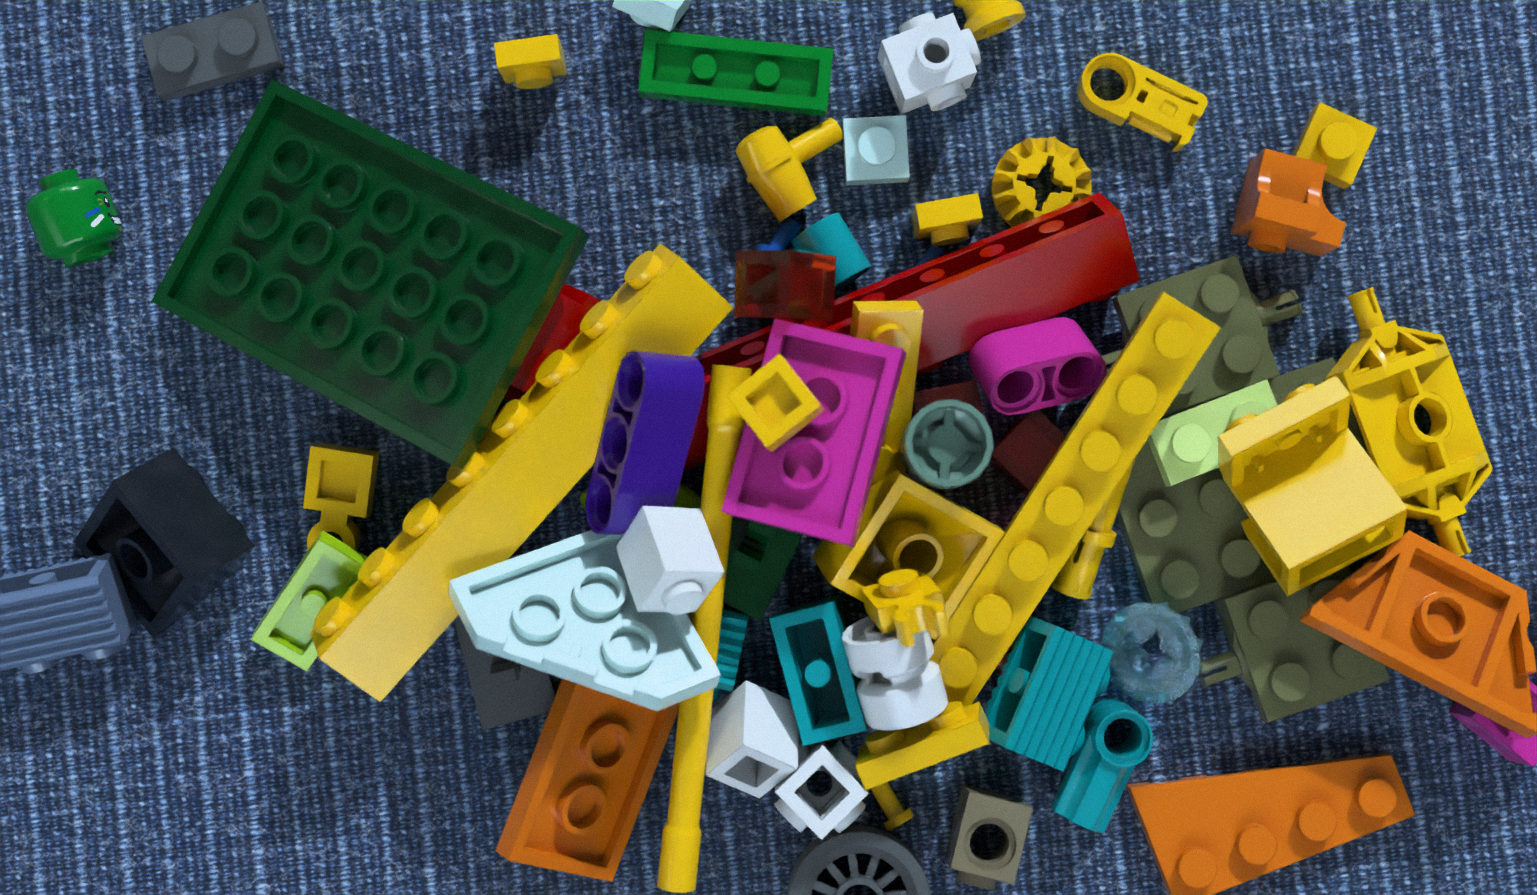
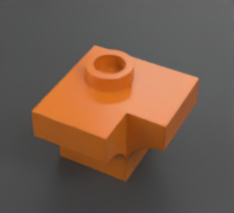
M1266 148L1248 163L1231 233L1248 237V246L1269 253H1285L1286 248L1322 257L1339 248L1346 222L1333 216L1323 201L1322 185L1327 164Z

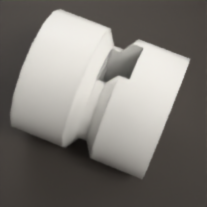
M869 616L850 625L842 633V641L851 672L855 676L862 678L857 684V693L866 724L871 728L886 731L913 727L933 719L947 707L948 697L939 665L929 660L934 654L930 631L914 634L915 645L908 648L899 644L896 631L882 634Z

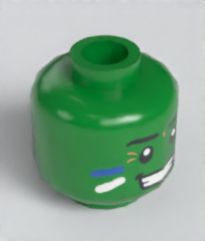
M76 169L60 171L38 180L42 191L27 201L25 212L44 256L53 260L62 259L65 267L70 268L103 258L115 252L112 243L122 236L123 225L108 187L102 180L98 178L80 179Z

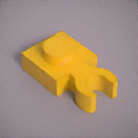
M316 442L310 446L303 508L321 511L320 521L309 531L307 537L308 550L323 530L325 532L337 533L345 544L358 551L361 544V534L359 528L353 522V516L367 518L372 514L379 460L378 451Z
M912 569L891 571L882 575L878 579V583L861 588L866 613L882 634L896 631L900 645L907 648L914 646L913 635L922 631H935L940 637L950 634L942 591L923 570L917 572Z

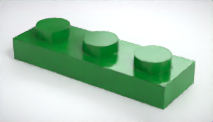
M645 29L638 92L640 97L826 117L834 49Z

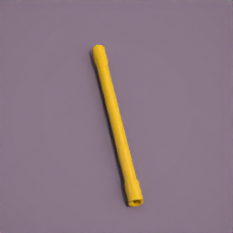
M712 364L706 418L708 440L700 509L722 564L724 574L696 612H689V619L717 666L733 517L721 511L741 442V434L746 424L745 419L731 403L727 395L751 376L752 369ZM714 688L679 702L667 822L662 831L657 887L669 892L688 893L696 890L702 835L699 823Z

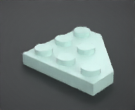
M590 530L458 577L449 582V596L476 649L655 711L662 710L716 688L721 675L687 614L672 615L667 612H637L616 550V546L623 535L596 534Z

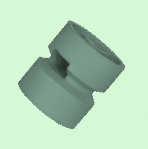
M954 399L935 401L922 408L904 428L899 444L901 461L909 476L935 490L955 489L976 479L989 464L994 448L992 430L984 415L972 405Z

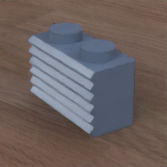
M107 552L101 556L94 555L88 559L81 558L75 562L70 560L64 564L57 563L51 567L44 566L38 570L20 571L13 575L6 574L0 577V671L21 667L23 673L32 674L51 668L63 657L83 653L87 660H98L108 657L122 648L137 620L112 553Z

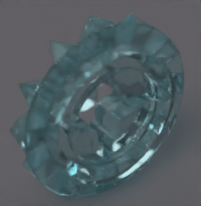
M1141 600L1117 612L1110 619L1104 630L1101 646L1114 651L1109 664L1110 678L1121 691L1136 700L1154 704L1175 700L1191 689L1197 676L1204 668L1200 664V650L1203 640L1197 638L1192 630L1190 617L1181 616L1170 609L1168 602L1150 603ZM1159 631V649L1168 653V657L1173 659L1163 658L1149 671L1148 652L1141 649L1140 645L1136 644V642L1145 643L1154 636L1155 632Z

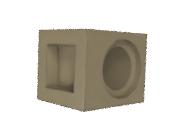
M962 784L944 857L951 869L959 870L957 880L989 890L995 889L997 880L1014 885L1033 807L1024 799ZM984 824H995L1001 827L1002 842L995 852L988 855H979L971 851L970 838L975 829Z

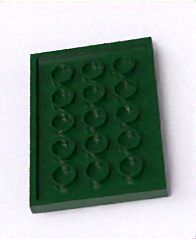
M272 79L151 302L449 464L463 469L478 447L590 235L581 227Z

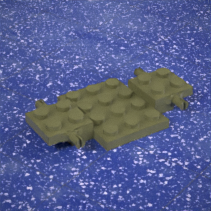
M1237 255L1120 294L1112 299L1122 327L1123 349L1161 291H1164L1221 327L1160 420L1266 379L1269 382L1277 405H1279L1296 388L1305 384H1314L1316 386L1324 382V378L1335 366V361L1332 357L1280 375L1268 343V325L1294 316H1300L1302 314V305L1298 303L1281 310H1276V307L1299 299L1297 293L1292 289L1286 293L1259 302L1248 287ZM1123 349L1103 355L1102 358L1106 366L1114 364ZM1350 406L1348 428L1367 453ZM1146 440L1136 456L1129 482L1126 485L1117 512V518L1153 619L1160 620L1211 601L1214 602L1230 651L1195 662L1196 672L1203 674L1199 675L1198 678L1204 688L1239 675L1252 692L1261 720L1269 723L1390 680L1384 664L1299 621L1303 611L1352 574L1349 565L1287 597L1247 538L1241 521L1249 518V516L1225 483L1220 469L1216 468L1166 487L1149 443Z

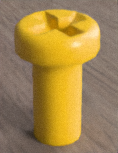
M888 782L870 788L888 821L883 823L886 830L890 831L913 818L914 814L911 808L904 811Z

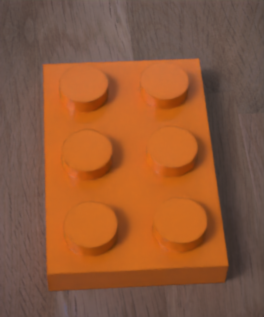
M562 679L495 851L508 861L612 882L679 711V703L655 711Z

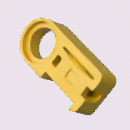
M1104 53L1094 57L1086 65L1077 82L1078 98L1088 111L1119 126H1122L1126 120H1129L1128 124L1167 143H1170V141L1175 142L1171 150L1174 152L1180 151L1190 142L1195 132L1194 126L1203 115L1208 104L1204 94L1116 53ZM1104 68L1116 71L1124 81L1123 95L1113 101H1106L1097 97L1092 91L1090 84L1091 76L1095 71Z

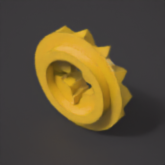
M1055 136L1049 138L1028 137L1007 150L998 162L992 178L993 201L1004 221L1011 227H1014L1091 196L1092 170L1086 166L1078 148L1069 147L1060 142ZM1046 163H1050L1049 171L1052 172L1051 182L1068 192L1050 193L1045 202L1040 206V210L1037 211L1035 210L1037 204L1035 189L1027 186L1026 182L1017 179L1036 178Z

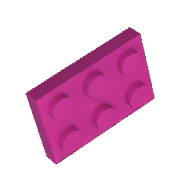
M774 319L761 368L780 353L820 402L825 411L773 452L765 447L746 422L721 512L854 548L906 352L903 348Z

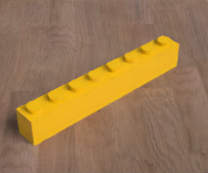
M659 244L653 251L642 253L631 263L624 275L626 282L609 301L602 300L587 312L580 324L581 332L564 351L559 349L543 361L535 376L537 381L522 398L509 401L499 410L492 421V431L478 445L465 467L460 469L451 465L447 472V481L431 499L424 498L412 507L403 521V530L386 549L383 547L378 548L368 556L358 572L357 582L342 598L335 597L331 599L320 610L315 618L313 631L310 634L321 661L381 702L459 615L449 596L450 580L508 560L592 467L599 447L618 368L626 353L633 350L691 356L734 308L680 256L662 244Z

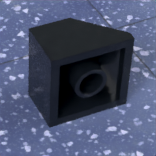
M175 448L113 480L74 540V543L87 558L94 555L101 556L107 552L112 553L135 617L153 638L165 632L232 576L255 547L246 535L241 522L235 516L228 514L206 487L201 474L194 467L188 465Z

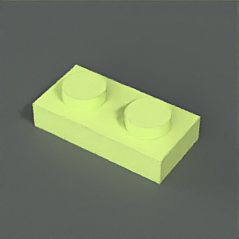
M1267 379L1158 422L1147 441L1166 487L1219 468L1218 435L1224 433L1225 429L1233 421L1244 415H1259L1277 406Z

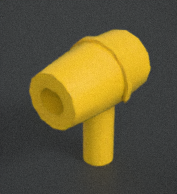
M830 117L789 142L777 126H766L748 135L738 144L735 152L747 175L746 180L748 184L751 183L761 199L779 222L817 200L801 164L843 139V132L837 121Z

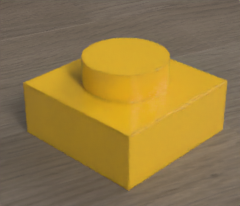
M557 34L494 43L497 69L506 84L515 82L517 88L536 89L551 85L553 77L567 75L564 50Z
M1319 102L1313 107L1292 155L1327 164L1324 180L1342 189H1346L1353 184L1377 128Z
M978 193L915 204L911 213L915 240L931 237L932 246L950 245L969 239L968 230L976 229L983 219Z
M780 353L727 395L728 399L761 442L771 452L775 451L825 411L820 402Z

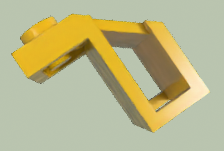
M1337 376L1316 386L1314 384L1300 386L1288 394L1281 404L1259 415H1244L1233 421L1225 429L1224 433L1218 435V465L1225 483L1249 516V518L1241 521L1244 532L1287 597L1403 538L1408 508L1349 430L1351 394Z

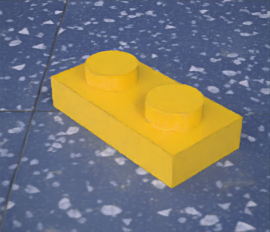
M961 701L950 702L942 713L929 721L905 730H877L868 735L864 740L866 744L859 748L855 765L865 790L989 744V722L980 701L965 707Z

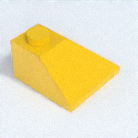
M896 470L870 487L855 547L822 540L812 558L830 585L862 602L864 601L861 588L878 583V579L882 575L900 569H912L916 572L923 570L942 591L948 621L1005 532L986 519L901 471ZM930 631L931 638L936 640L939 635L935 631Z

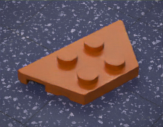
M1407 531L1403 534V538L1386 546L1302 612L1299 621L1525 738L1537 735V713H1533L1529 675L1537 673L1534 646L1530 643L1527 635V627L1530 623L1527 591L1411 531Z

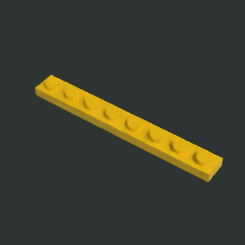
M1164 291L1160 292L1005 529V534L948 620L950 634L945 637L938 636L936 640L932 641L934 654L929 660L939 665L948 703L961 701L965 707L974 702L1221 329L1220 326Z

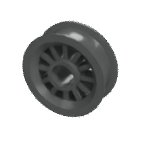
M849 825L840 833L832 829L822 840L819 837L814 839L796 860L788 883V895H811L812 889L827 895H843L849 887L859 884L872 888L876 895H931L926 875L909 847L893 834L868 825ZM856 853L869 854L864 870L858 869ZM847 855L849 871L844 873L834 860ZM881 858L890 865L875 877L874 874ZM825 867L835 878V883L818 877ZM897 876H901L904 885L884 888Z

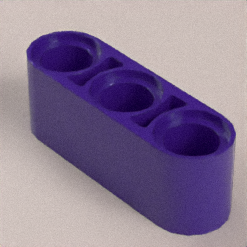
M632 350L626 353L621 360L586 495L587 522L591 530L596 534L624 535L642 506H674L705 388L702 364L696 357Z

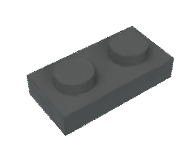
M262 1L141 36L157 96L164 101L285 67L269 9Z

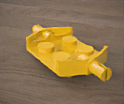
M1374 287L1349 295L1347 300L1349 299L1360 329L1358 333L1359 339L1352 342L1324 379L1326 381L1337 376L1351 394L1350 404L1369 456L1408 508L1406 518L1415 520L1426 519L1428 525L1433 526L1438 543L1442 548L1460 557L1464 556V554H1469L1472 551L1467 544L1457 516L1467 513L1465 509L1466 504L1491 474L1492 465L1444 336L1397 326L1396 320L1386 323L1374 293ZM1417 404L1423 406L1430 416L1431 428L1428 435L1421 432L1415 423L1414 411Z

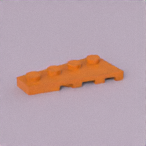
M1387 753L1303 762L1301 765L1277 768L1243 770V772L1213 776L1179 778V780L1157 783L1143 782L1126 785L1168 895H1214L1415 816L1393 757Z

